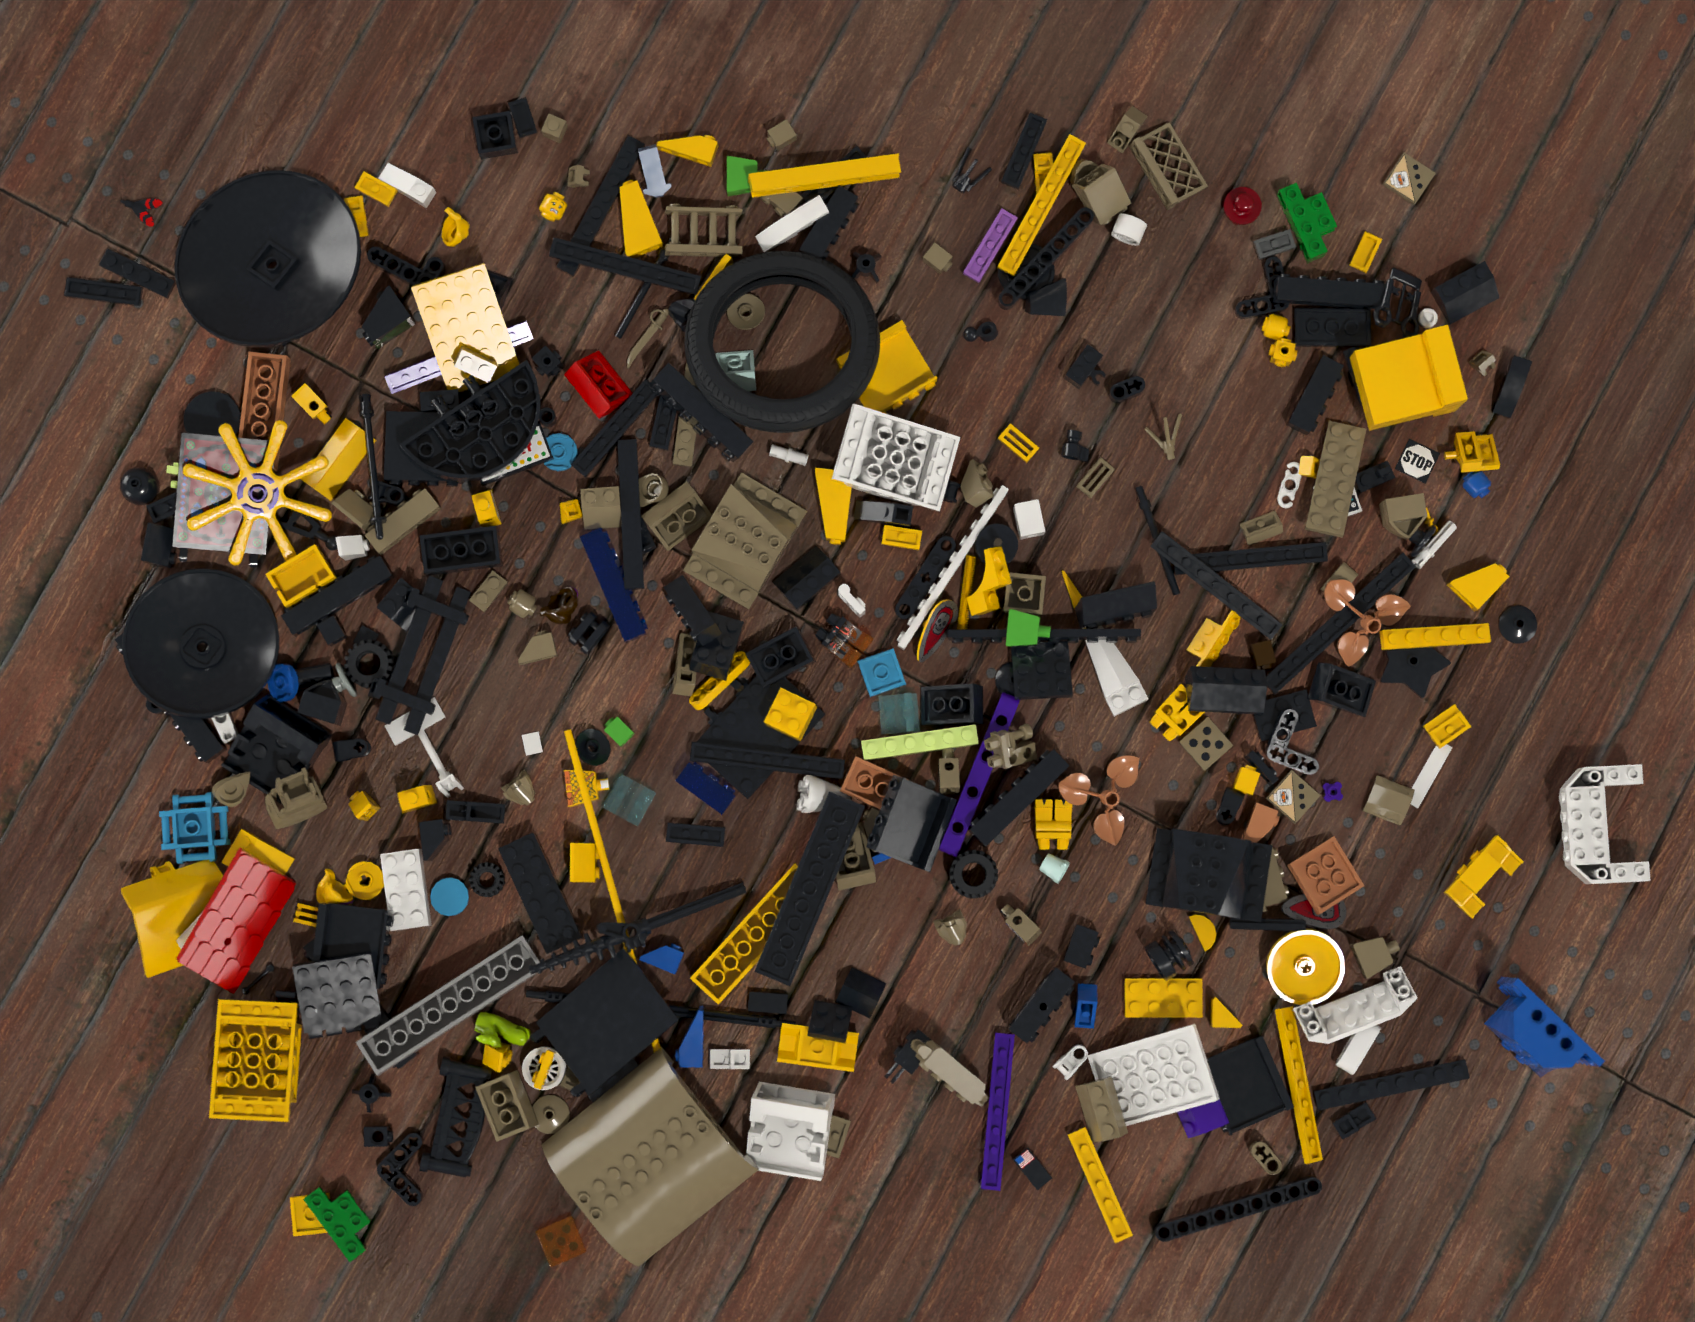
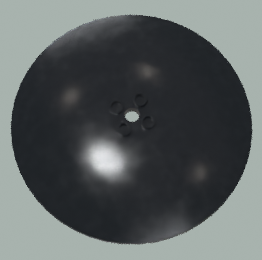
M283 170L257 172L238 178L210 195L193 213L181 234L175 256V280L180 298L189 314L202 328L226 342L247 347H269L294 341L323 325L335 314L348 297L357 278L361 260L359 229L351 210L344 200L332 188L316 178L298 172ZM271 262H277L275 268H268Z

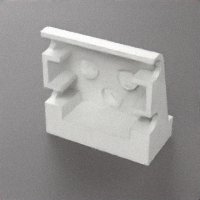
M759 1082L751 1098L749 1119L751 1126L748 1131L746 1152L759 1168L758 1171L821 1181L825 1169L835 1094Z

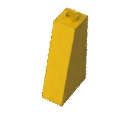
M633 180L624 182L623 186L620 187L625 253L627 257L636 258L662 248L663 244L638 181L633 182Z
M815 468L826 540H829L830 544L841 545V542H845L852 488L845 485L844 482L832 479L834 470Z

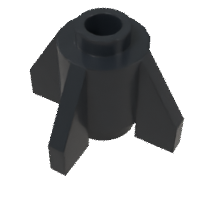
M855 251L852 256L857 260L856 271L851 277L856 280L860 275L863 277L871 276L878 283L880 279L875 273L876 262L882 256L879 253L873 256L869 254L860 255Z
M692 298L672 302L669 307V316L673 318L684 333L691 308L695 302Z
M371 1073L368 1084L361 1087L360 1090L352 1089V1093L359 1095L362 1102L366 1103L368 1113L373 1112V1103L377 1102L380 1097L392 1096V1092H381V1088L375 1084V1073ZM369 1090L372 1092L371 1097L367 1094Z

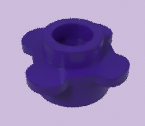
M1335 782L1334 784L1325 783L1323 785L1325 801L1342 800V785L1340 782Z

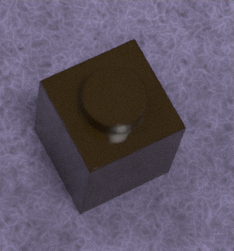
M1271 640L1250 645L1255 668L1260 667L1261 670L1272 668L1271 664L1276 663Z

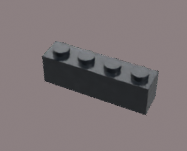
M839 185L826 205L829 213L817 220L800 247V252L826 260L830 254V251H828L830 246H835L840 238L838 233L841 229L847 227L850 221L848 217L851 212L854 214L860 205L858 203V196Z
M1324 355L1322 356L1287 426L1305 435H1308L1310 431H1315L1319 423L1316 419L1318 415H1323L1327 407L1325 405L1327 398L1331 399L1336 390L1333 386L1336 381L1340 382L1344 374L1341 371L1344 365Z
M683 575L663 587L667 592L665 598L670 605L675 604L673 610L678 617L683 616L681 621L686 629L691 628L689 633L695 642L699 640L701 645L704 646L722 634Z

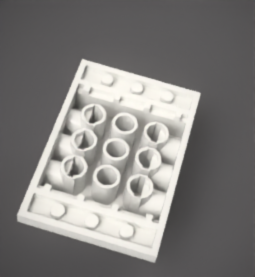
M852 404L832 479L844 482L845 485L856 490L882 498L940 511L960 437Z

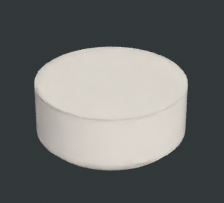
M1430 308L1423 309L1418 315V323L1423 328L1433 327L1438 320L1437 313Z

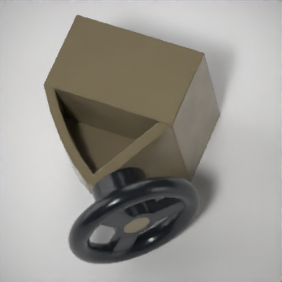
M1424 493L1385 499L1379 504L1383 527L1392 534L1409 539V541L1415 543L1416 545L1411 551V556H1417L1436 530L1435 525H1431L1425 532L1418 528L1428 516Z

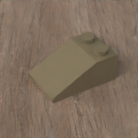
M862 822L858 823L835 878L838 891L876 882L870 850L866 848L868 842Z

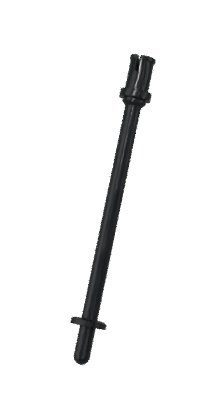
M362 394L359 395L361 409L359 417L364 420L374 518L370 519V524L375 525L376 538L382 540L384 537L382 524L386 523L387 518L381 516L371 423L374 410H372L371 395Z

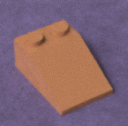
M855 756L840 792L880 810L882 800L885 798L889 788V782L893 775L897 774Z

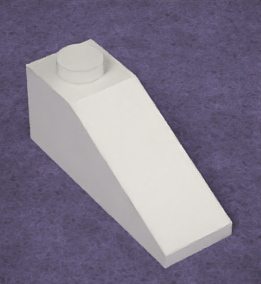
M387 163L378 178L425 208L428 207L436 194L435 189L429 184Z

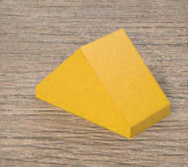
M1216 997L1211 998L1210 1027L1241 1028L1243 1026Z

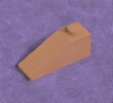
M1254 803L1241 839L1250 840L1253 843L1260 841L1273 826H1277L1280 818L1277 815L1278 811L1262 804Z

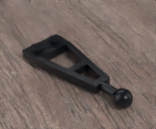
M284 492L286 497L291 498L287 493ZM294 511L287 523L278 521L285 530L312 540L317 537L325 542L329 550L334 551L338 549L335 538L337 536H328L320 531L322 527L310 516ZM300 516H303L313 526L310 532L294 527Z

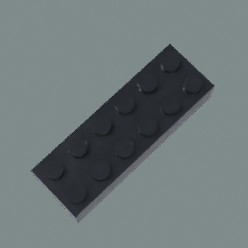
M670 363L649 383L651 386L650 390L656 396L661 395L665 399L664 403L672 410L675 408L679 412L678 416L686 423L689 421L693 425L692 429L700 436L703 434L708 439L707 443L714 449L717 447L722 452L721 456L728 462L730 460L732 462L736 461L754 442L728 417L715 409L703 394Z
M1047 749L1038 758L1040 762L1037 765L1033 763L1024 771L1027 775L1023 779L1019 776L1011 784L1013 788L1009 792L1005 790L997 797L999 802L995 806L991 803L983 811L985 815L981 819L977 817L970 823L971 829L969 832L984 847L999 835L1070 766L1054 749L1051 752Z
M532 832L498 848L546 954H550L561 949L563 946L573 943V940L577 939L578 941L584 938L536 833Z

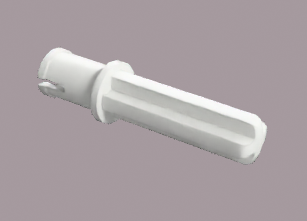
M1447 521L1412 560L1414 564L1416 563L1415 566L1421 569L1430 557L1433 558L1435 556L1434 553L1456 530L1457 527L1452 521Z

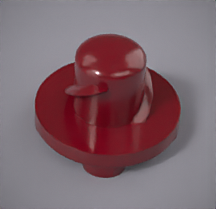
M1238 187L1227 194L1223 208L1226 217L1233 224L1247 225L1258 218L1262 209V203L1259 195L1254 190L1247 187Z

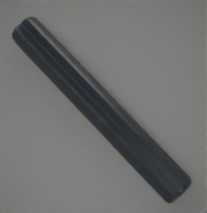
M1230 918L1229 922L1231 929L1306 930V921L1296 919L1262 918V922Z

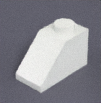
M362 535L335 537L339 556L345 561L368 556L367 551L370 550L369 543Z

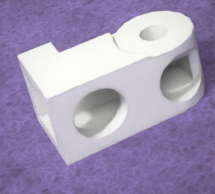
M231 713L212 718L225 744L235 740L238 730Z

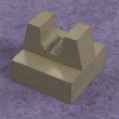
M581 165L570 167L567 186L572 188L589 186V182L583 180V175H590V171Z
M1484 350L1469 361L1471 367L1476 369L1482 376L1487 375L1485 369L1488 366L1492 369L1496 367L1494 362L1496 359L1493 354Z

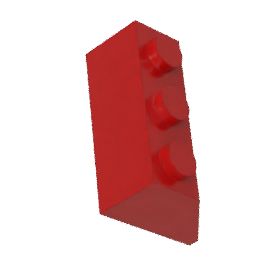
M596 351L576 361L564 374L598 419L613 412L633 394L600 351Z

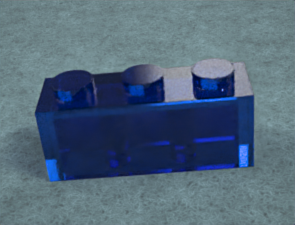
M689 762L675 781L723 815L736 798L733 794L735 790L728 785L721 786L718 783L719 779L711 773L707 776L702 772L704 769L696 762L693 765Z

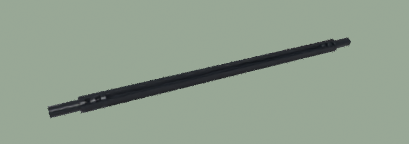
M546 990V992L526 991L527 998L544 999L545 1002L553 1003L561 1002L570 994ZM668 1005L677 1017L693 1019L698 1008ZM704 1009V1020L773 1029L781 1027L782 1023L794 1025L796 1021L780 1020L777 1017Z

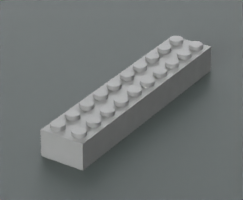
M522 935L358 1040L356 1044L375 1074L379 1076L536 975L537 973H530L529 966L540 962Z

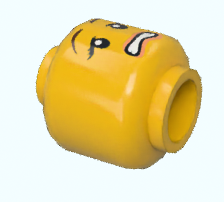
M554 192L553 195L546 194L539 207L541 216L552 222L560 220L567 208V203L563 200L564 196L557 192Z

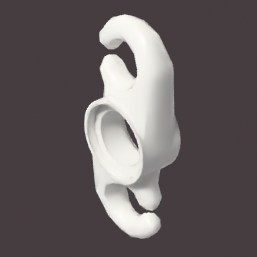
M1290 462L1289 464H1287V467H1296L1299 472L1300 464L1297 462ZM1288 469L1285 471V477L1281 482L1277 498L1282 508L1293 506L1292 502L1285 504L1282 498L1288 496L1291 501L1295 499V493L1299 488L1302 476L1298 472L1292 474ZM1287 480L1294 481L1295 488L1293 490L1285 488Z

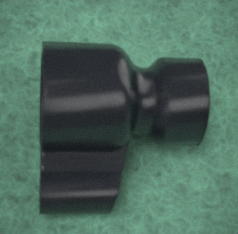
M1076 430L1067 431L1066 437L1068 441L1063 444L1061 457L1088 462L1090 450L1079 444V441L1082 439V432Z

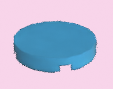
M562 433L552 434L546 439L554 460L548 461L544 465L550 470L557 472L571 468V464L578 456L574 440Z
M442 879L432 888L430 895L431 904L441 915H458L468 905L469 891L466 885L459 879Z

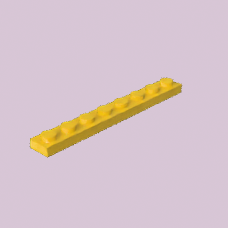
M1069 134L997 268L1015 276L1086 142Z
M1293 1006L1276 1009L1275 1014L1304 1164H1310L1323 1160L1295 1013Z

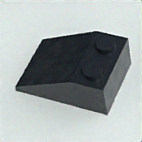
M794 627L745 653L763 688L816 662L799 627Z
M1318 662L1308 699L1322 705L1366 717L1376 680L1333 664Z
M973 683L921 687V725L983 724V686Z

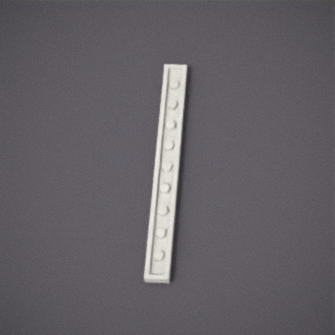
M1002 485L1000 489L996 488L994 490L992 502L990 505L985 504L980 512L982 517L979 521L975 520L970 527L972 530L969 537L964 536L959 544L962 546L958 553L955 551L949 559L952 563L948 569L946 567L943 568L938 576L941 578L938 584L934 583L928 591L931 595L927 601L925 599L922 600L918 606L920 611L917 616L913 615L907 623L910 627L906 632L902 631L897 638L899 648L905 650L977 540L979 533L985 528L1008 493V488Z

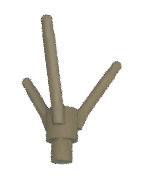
M1178 414L1171 439L1167 417L1163 418L1165 441H1161L1149 428H1145V431L1163 448L1168 460L1175 459L1174 445L1182 414Z

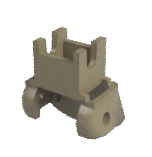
M302 768L301 772L281 780L277 778L275 788L265 797L266 809L276 829L285 828L307 820L328 808L314 777H309L305 768ZM277 794L284 806L280 811L275 803Z

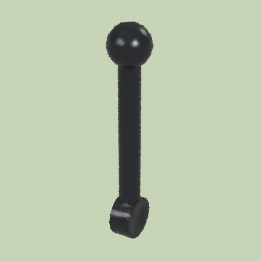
M271 964L267 965L266 970L249 986L242 989V993L248 994L249 990L267 973L274 971V966Z

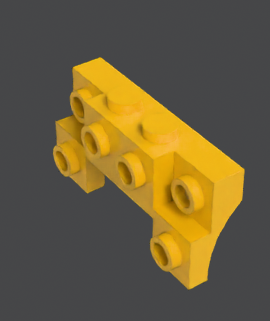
M1495 835L1482 850H1476L1470 856L1471 861L1467 866L1464 864L1457 871L1459 875L1444 892L1471 919L1485 905L1475 894L1495 872L1501 868L1509 876H1512L1513 872L1524 862L1498 835Z

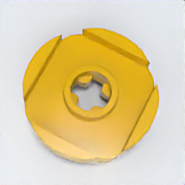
M362 861L354 864L347 874L345 882L347 890L352 896L362 900H370L377 897L384 889L382 869L373 862ZM364 875L365 877H370L368 886L360 882L363 880L362 876Z

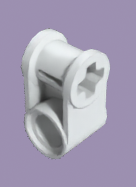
M1075 1044L1052 1067L1054 1069L1057 1068L1065 1076L1064 1079L1068 1080L1087 1059V1049L1082 1044ZM1075 1049H1083L1084 1056L1079 1059L1075 1058L1073 1055Z

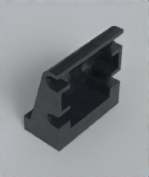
M267 694L253 704L243 723L245 725L244 728L237 734L228 751L230 755L221 766L235 775L250 771L249 784L267 795L275 788L277 778L281 780L301 772L302 768H305L307 773H309L333 734L302 714L297 713V711L283 702L277 701L272 695ZM277 794L276 801L279 802L280 804H282V802H281V800H280V798H279V796H278V794Z

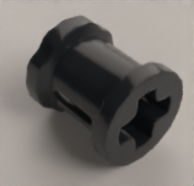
M948 481L943 501L957 503L956 495L961 484Z

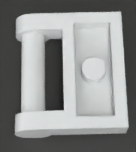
M847 584L840 585L838 589L839 597L861 618L866 611L865 603L859 597L855 599L850 594V588Z

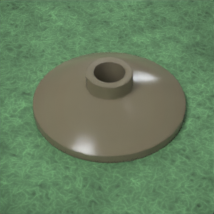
M745 294L727 309V316L730 323L736 328L749 330L757 327L763 321L765 307L758 297ZM744 313H749V314H750V315L747 316V317H744V316H743Z
M543 1096L532 1107L539 1124L535 1127L542 1133L555 1134L569 1121V1107L558 1096ZM548 1111H551L553 1113V1117L551 1119L546 1117V1113Z

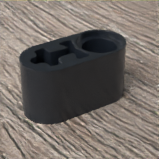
M1134 376L1114 384L1109 392L1110 400L1114 403H1121L1139 396L1145 388L1144 379ZM1134 382L1136 385H1140L1138 390L1136 388L1130 389L1129 392L1127 390L1132 387ZM1120 389L1123 392V396L1118 398L1114 396L1113 391Z

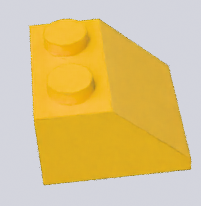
M570 843V882L597 883V879H600V867H597L599 855L595 843Z

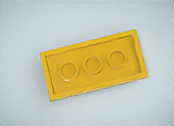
M1124 978L1125 1017L1203 1018L1202 979L1171 978L1165 981L1163 978Z

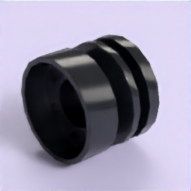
M1173 930L1168 932L1171 941L1165 935L1161 936L1164 943L1163 946L1153 941L1144 947L1153 965L1165 981L1177 975L1174 968L1175 965H1178L1182 970L1186 969L1183 960L1189 966L1194 964L1187 945Z

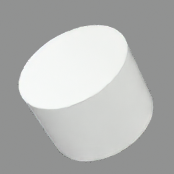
M1121 213L1118 215L1111 235L1121 242L1138 246L1147 224L1134 216Z

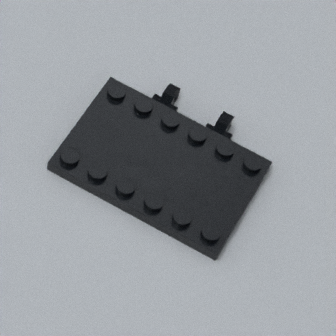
M756 676L750 684L746 682L740 684L736 679L730 683L738 692L735 695L737 698L723 713L720 711L716 714L710 707L704 711L711 719L708 722L711 726L697 742L791 753L800 741L767 726L764 720L780 688L808 701L810 700L786 678L763 688ZM818 707L802 740L825 716V713ZM708 763L747 799L774 772Z

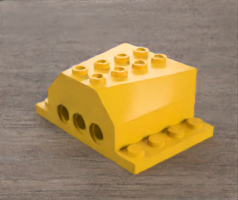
M218 1000L209 1118L289 1122L290 1104L297 1101L302 1025L297 1024V1003Z

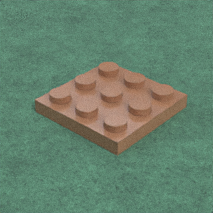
M1334 836L1287 865L1317 915L1364 887L1363 882Z

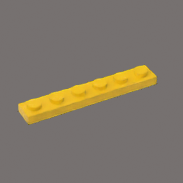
M1489 623L1379 631L1382 650L1491 642Z
M1086 1127L1067 1134L1114 1242L1117 1243L1133 1236Z

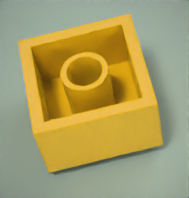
M780 688L764 723L801 742L817 706L815 703Z

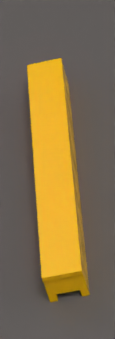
M899 154L750 173L748 175V183L750 184L751 196L754 198L899 178V173H901Z

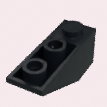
M856 500L854 519L910 528L913 506Z

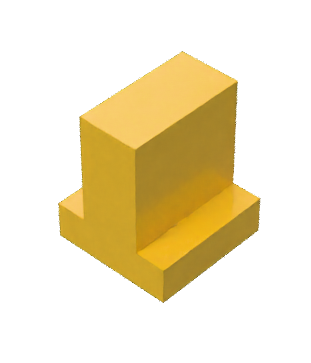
M1448 325L1425 330L1423 334L1356 350L1350 356L1369 431L1430 415L1435 417L1455 412L1468 400Z

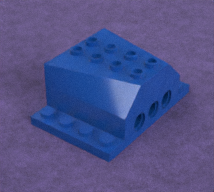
M1501 977L1497 981L1500 985L1499 990L1510 997L1484 1024L1502 1040L1500 1044L1506 1050H1511L1516 1054L1515 1058L1522 1065L1529 1066L1541 1078L1552 1070L1571 1068L1575 1063L1600 1067L1605 1062L1519 978Z

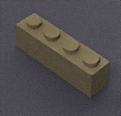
M426 489L417 490L412 495L413 498L408 502L403 501L397 506L398 510L384 516L387 518V521L382 524L384 535L382 540L376 538L375 525L367 529L368 533L364 536L380 555L384 554L441 510V507Z

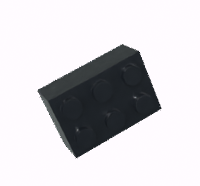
M708 611L722 634L704 646L697 640L691 658L690 671L727 681L742 635L744 622Z

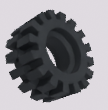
M489 862L480 863L470 873V887L479 896L493 897L502 891L503 885H505V875L503 870L496 864ZM485 872H490L494 876V884L490 887H484L480 883V877Z

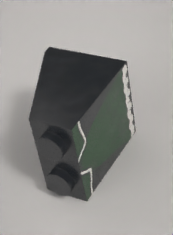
M390 285L385 288L362 325L365 331L362 333L371 347L375 345L378 349L416 324Z

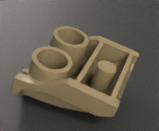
M1377 775L1363 812L1400 826L1408 812L1415 789Z

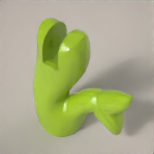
M480 1012L475 1024V1031L482 1034L477 1036L476 1039L494 1048L501 1047L497 1033L508 1042L523 1046L531 1035V1031L528 1028L518 1026L501 1016L488 1012Z

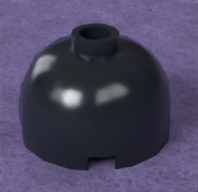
M134 467L123 474L120 481V490L128 502L135 505H147L159 493L160 482L151 470L144 467Z

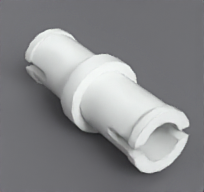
M772 444L769 456L783 459L787 463L790 461L806 466L809 454L793 451V448L790 447L786 449Z

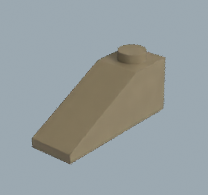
M680 633L672 694L692 696L695 687L696 672L690 671V663L697 641L695 642L690 634Z

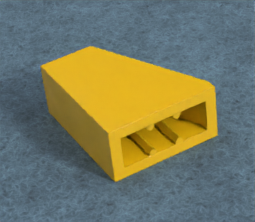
M1495 563L1452 580L1447 586L1473 611H1476L1510 576L1506 574L1507 570L1502 565Z

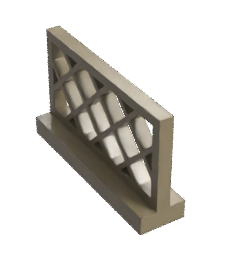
M1170 122L1141 138L1134 139L1129 145L1167 210L1208 187ZM1168 130L1171 135L1170 141L1160 138L1162 131ZM1147 139L1156 141L1154 149L1148 148L1144 141ZM1159 142L1169 145L1167 153L1157 150ZM1171 146L1179 148V157L1170 154ZM1156 154L1166 157L1164 165L1156 163ZM1168 158L1178 161L1176 169L1167 166ZM1181 162L1187 163L1190 166L1189 173L1179 170ZM1165 170L1175 173L1174 181L1165 178ZM1178 174L1188 177L1186 185L1176 182ZM1190 179H1197L1201 186L1198 188L1190 187ZM1175 186L1185 189L1183 196L1179 198L1174 192Z

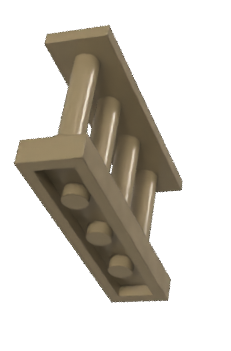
M680 204L666 206L665 214L671 215V242L665 246L666 256L723 257L727 254L730 257H741L742 246H737L736 216H741L742 209L734 205L726 206V208L681 207ZM679 215H690V242L688 244H681L679 242ZM698 215L709 216V243L707 245H700L698 242ZM717 216H728V243L726 246L717 243Z

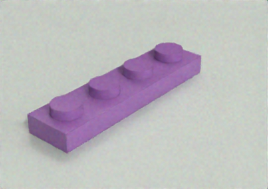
M1001 208L963 272L965 276L980 283L1018 217Z

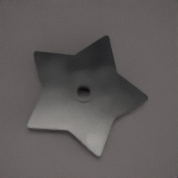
M1432 647L1385 650L1388 662L1380 683H1403L1420 698H1424L1431 676L1449 666L1451 662ZM1412 657L1415 658L1416 664L1410 663Z

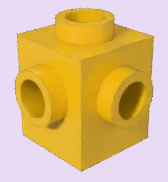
M1285 338L1277 340L1274 345L1271 344L1269 350L1270 362L1275 363L1274 365L1279 367L1289 366L1292 361L1296 360L1298 351L1295 350L1296 344L1291 343V340ZM1281 349L1288 351V353L1283 354L1281 352Z

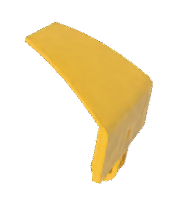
M203 860L176 870L171 862L168 861L165 862V865L150 867L152 878L121 888V894L132 911L144 972L147 978L183 966L176 959L181 951L176 940L205 909L223 877L214 861Z

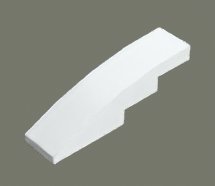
M819 195L787 214L755 237L764 253L796 236L798 232L827 215L829 211Z

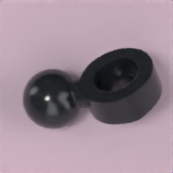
M984 322L978 329L967 327L963 332V337L968 342L975 341L977 337L989 342L998 335V329L993 322Z

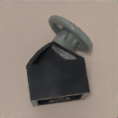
M341 663L336 664L339 677L336 676L332 680L316 683L304 690L297 713L341 726L347 702L340 692L347 689L352 697L357 696L356 687Z

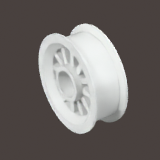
M539 1047L532 1050L525 1057L522 1064V1073L525 1081L531 1087L535 1084V1082H532L533 1076L531 1073L539 1071L540 1066L536 1056L539 1055L541 1057L542 1052L546 1053L548 1049L556 1052L553 1061L556 1060L557 1064H551L546 1083H544L541 1090L552 1089L563 1080L566 1073V1062L556 1049ZM530 1066L536 1067V1069L530 1070Z

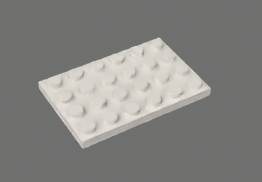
M1195 1024L1088 1055L1095 1080L1112 1076L1126 1126L1219 1100Z

